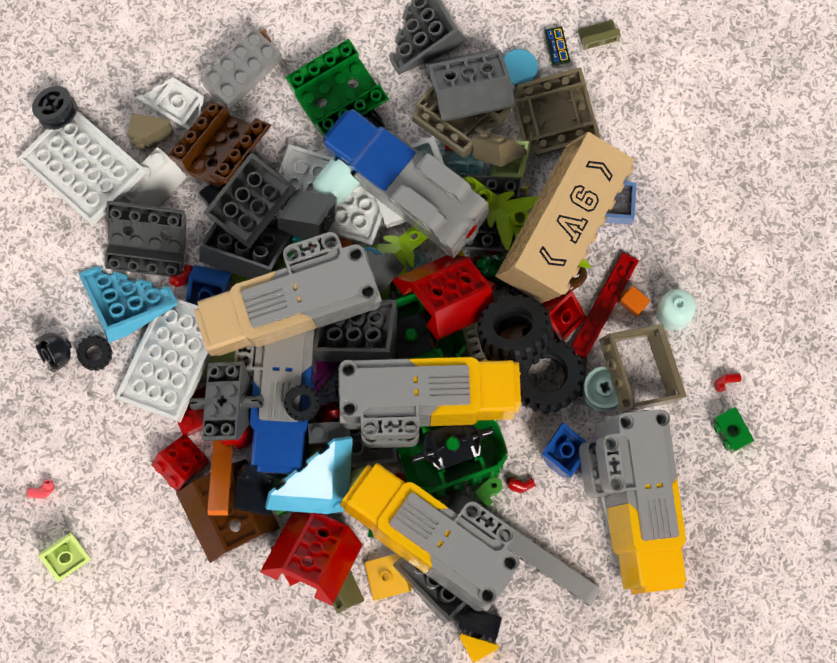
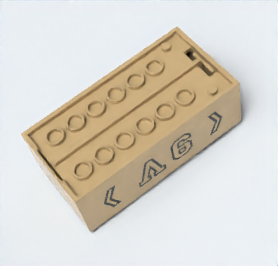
M589 131L568 144L495 276L541 303L560 297L562 294L565 295L570 288V279L574 278L580 269L578 267L580 261H583L588 255L589 250L587 248L589 244H592L598 236V233H596L598 227H602L607 219L605 214L608 209L611 210L616 202L614 199L616 194L622 191L625 186L624 182L630 177L634 169L632 164L635 159Z

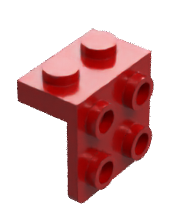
M182 435L160 451L151 465L157 473L162 475L170 487L179 492L185 486L188 479L208 465L209 459L187 436Z

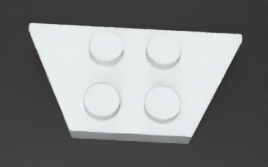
M172 77L166 80L164 84L152 88V91L145 95L141 94L137 99L187 131L203 112L205 98Z

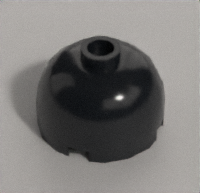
M47 333L35 339V342L39 343L36 346V350L43 363L46 360L52 368L49 370L51 372H56L68 364L72 346L67 338L64 339V337L57 333Z

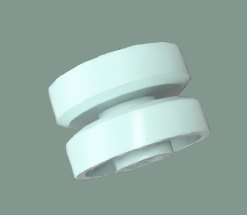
M604 366L591 371L583 383L582 395L584 402L596 412L605 413L614 410L619 406L608 368ZM602 388H605L607 391L605 393L602 392Z

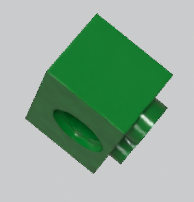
M736 407L713 419L714 423L712 425L715 432L721 434L724 439L722 444L726 451L730 450L731 454L755 441ZM728 427L735 428V436H731L727 432Z

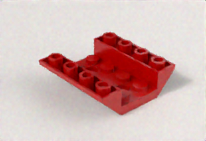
M446 255L393 279V282L403 295L413 291L430 313L432 318L426 326L437 340L478 322L484 309L487 310V306L490 303H494L490 284L471 259L465 256L456 255L455 258ZM433 291L439 292L440 296L434 294Z
M292 512L260 573L277 581L282 573L317 589L314 598L332 606L363 544L348 525L324 514ZM318 532H325L328 536L321 537ZM309 561L312 563V566L307 567L302 562Z

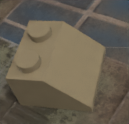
M132 113L127 135L135 149L145 150V148L151 149L173 135V129L170 120Z
M483 130L472 137L473 158L502 167L527 154L525 148L513 139L504 137L501 134L497 135L490 133L488 130Z

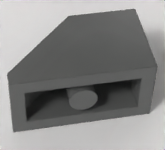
M340 422L308 424L309 444L311 445L327 444L334 438L351 436L350 429H346Z

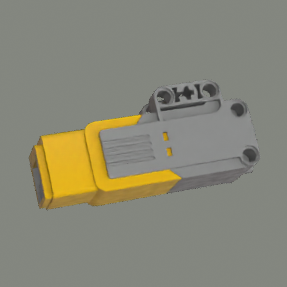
M473 357L344 360L339 367L340 423L346 429H361L362 443L367 448L412 447L418 443L419 427L473 425L478 420H509L514 418L515 413H519L521 407L519 362H513V360L477 361Z
M641 410L606 416L604 420L597 422L594 426L595 439L584 442L579 447L585 493L590 498L605 497L612 549L619 556L623 590L630 589L631 595L685 588L684 582H687L682 547L686 542L669 424L670 415L665 410ZM589 446H592L593 453L589 451ZM595 484L598 486V493L595 491Z
M376 463L374 467H371L369 464L340 504L345 512L372 530L373 536L378 541L471 606L475 611L484 610L487 612L506 588L511 577L519 567V558L507 549L514 538V531L505 522L476 502L467 503L456 514L412 482L405 483L379 463ZM502 531H505L508 534V540L506 535Z

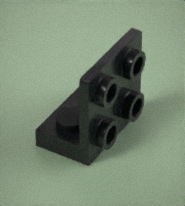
M245 464L237 471L233 508L270 516L272 510L265 508L268 493L281 481L282 474L256 472V466Z

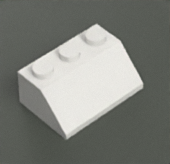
M157 147L140 164L147 173L124 197L132 204L159 207L187 176Z

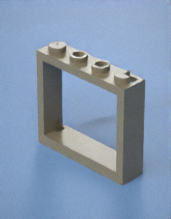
M663 324L609 333L599 339L622 413L669 404L687 397ZM648 337L667 396L635 403L616 342Z

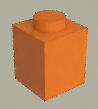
M634 286L630 290L626 288L619 296L621 298L619 304L635 318L641 314L651 301Z

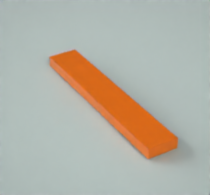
M220 441L213 442L208 515H228L233 445L229 444L228 447Z

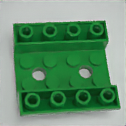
M350 39L345 40L285 76L295 98L316 130L323 137L346 110L350 112V110L354 109L364 116L389 100L380 84L376 85L359 59V53ZM350 80H357L359 85L356 88H350L348 82ZM319 99H325L327 105L325 107H318L316 102Z

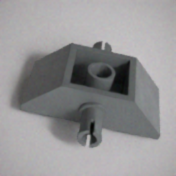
M242 361L208 363L205 398H192L190 402H195V404H190L192 410H204L202 441L238 440L249 425L251 408H262L264 406V403H259L264 402L262 395L252 396V383L245 363Z

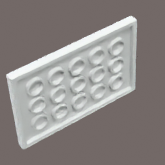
M78 111L69 124L56 130L47 129L18 157L22 164L92 226L107 213V201L118 202L147 173L141 165Z
M289 144L278 174L296 187V190L317 193L313 186L314 180L332 157ZM358 186L341 204L337 205L336 220L328 232H333L340 238L373 247L383 219L376 198L361 186Z
M176 299L178 305L149 323L115 399L181 423L211 355L205 348L194 309L199 308V306Z

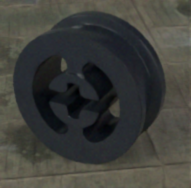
M52 86L37 95L32 104V112L44 128L56 130L66 126L73 120L77 113V103L66 88Z

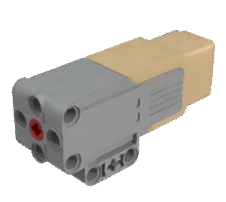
M327 232L288 245L283 251L286 268L237 283L230 291L197 301L199 308L194 309L207 352L211 356H220L251 345L262 347L316 329L317 327L320 328L378 309L382 300L365 248L357 244L343 248L339 237L333 232ZM296 251V253H294L288 258L291 252Z

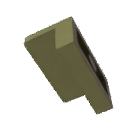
M613 20L578 29L583 50L617 42L621 37L619 28L616 29Z
M351 570L333 603L337 614L364 601Z

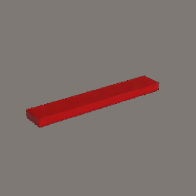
M624 252L620 255L571 345L575 349L576 355L579 354L580 357L587 358L639 260Z

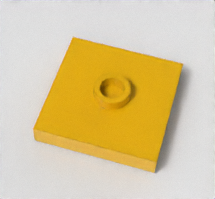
M398 554L365 562L373 601L411 591L410 585L393 566L401 557Z

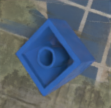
M194 265L189 275L186 302L198 306L197 301L229 291L232 273Z
M561 423L541 452V456L547 466L561 477H572L581 463L579 447L587 441L565 423Z

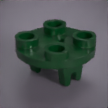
M500 252L497 255H483L476 263L477 269L484 278L497 284L496 289H501V287L508 284L495 276L504 261L501 258L502 253Z

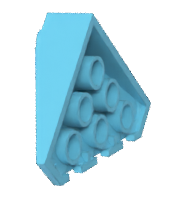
M97 266L78 273L109 343L130 335L178 305L171 288L163 286L162 289L152 287V282L138 279V282L129 280L128 275L114 272L113 275L103 272V268Z
M352 437L334 438L327 443L329 448L321 454L316 452L306 461L308 465L302 471L298 472L295 470L284 479L286 481L285 485L278 490L274 487L269 491L265 508L267 510L321 514L343 512L344 508L340 504L349 492Z

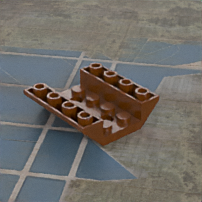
M211 100L168 154V157L188 175L219 188L231 179L271 125L257 118L250 124L230 116L226 106ZM218 163L216 166L210 167L211 164Z
M247 459L232 463L228 515H208L211 473L191 482L176 493L209 563L228 555V552L260 536L265 537L280 529L273 512L270 516L233 508L237 471L245 464L249 465ZM233 521L241 523V528L237 532L230 530V524Z

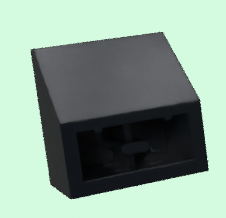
M464 606L457 630L461 631L460 635L463 634L469 637L476 635L480 637L479 640L491 643L492 640L495 641L497 639L502 617L484 611H475L473 608Z

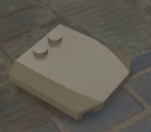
M581 67L518 84L514 99V109L523 141L531 142L530 149L536 156L565 149L568 144L588 131L600 138Z
M447 76L446 78L449 79V80H452V79H454L455 77H450V78H449V77ZM432 86L417 100L412 121L461 157H466L473 152L472 137L483 130L493 133L506 120L511 112V108L441 122L437 109V98Z

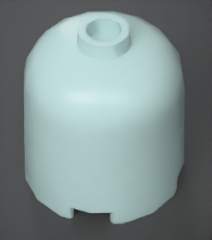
M334 156L315 178L313 186L317 193L337 197V205H339L360 184L350 174L352 170Z
M671 290L658 302L656 318L668 330H682L691 323L695 315V300L685 290Z

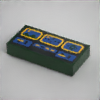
M563 27L545 29L544 35L551 65L556 66L570 63Z

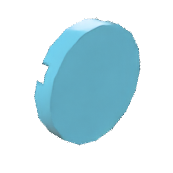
M523 49L513 50L505 55L504 61L510 76L511 85L518 86V84L535 79L538 63L534 55Z

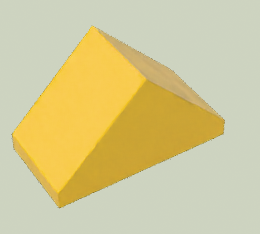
M463 634L459 638L472 663L488 656L499 648V645Z

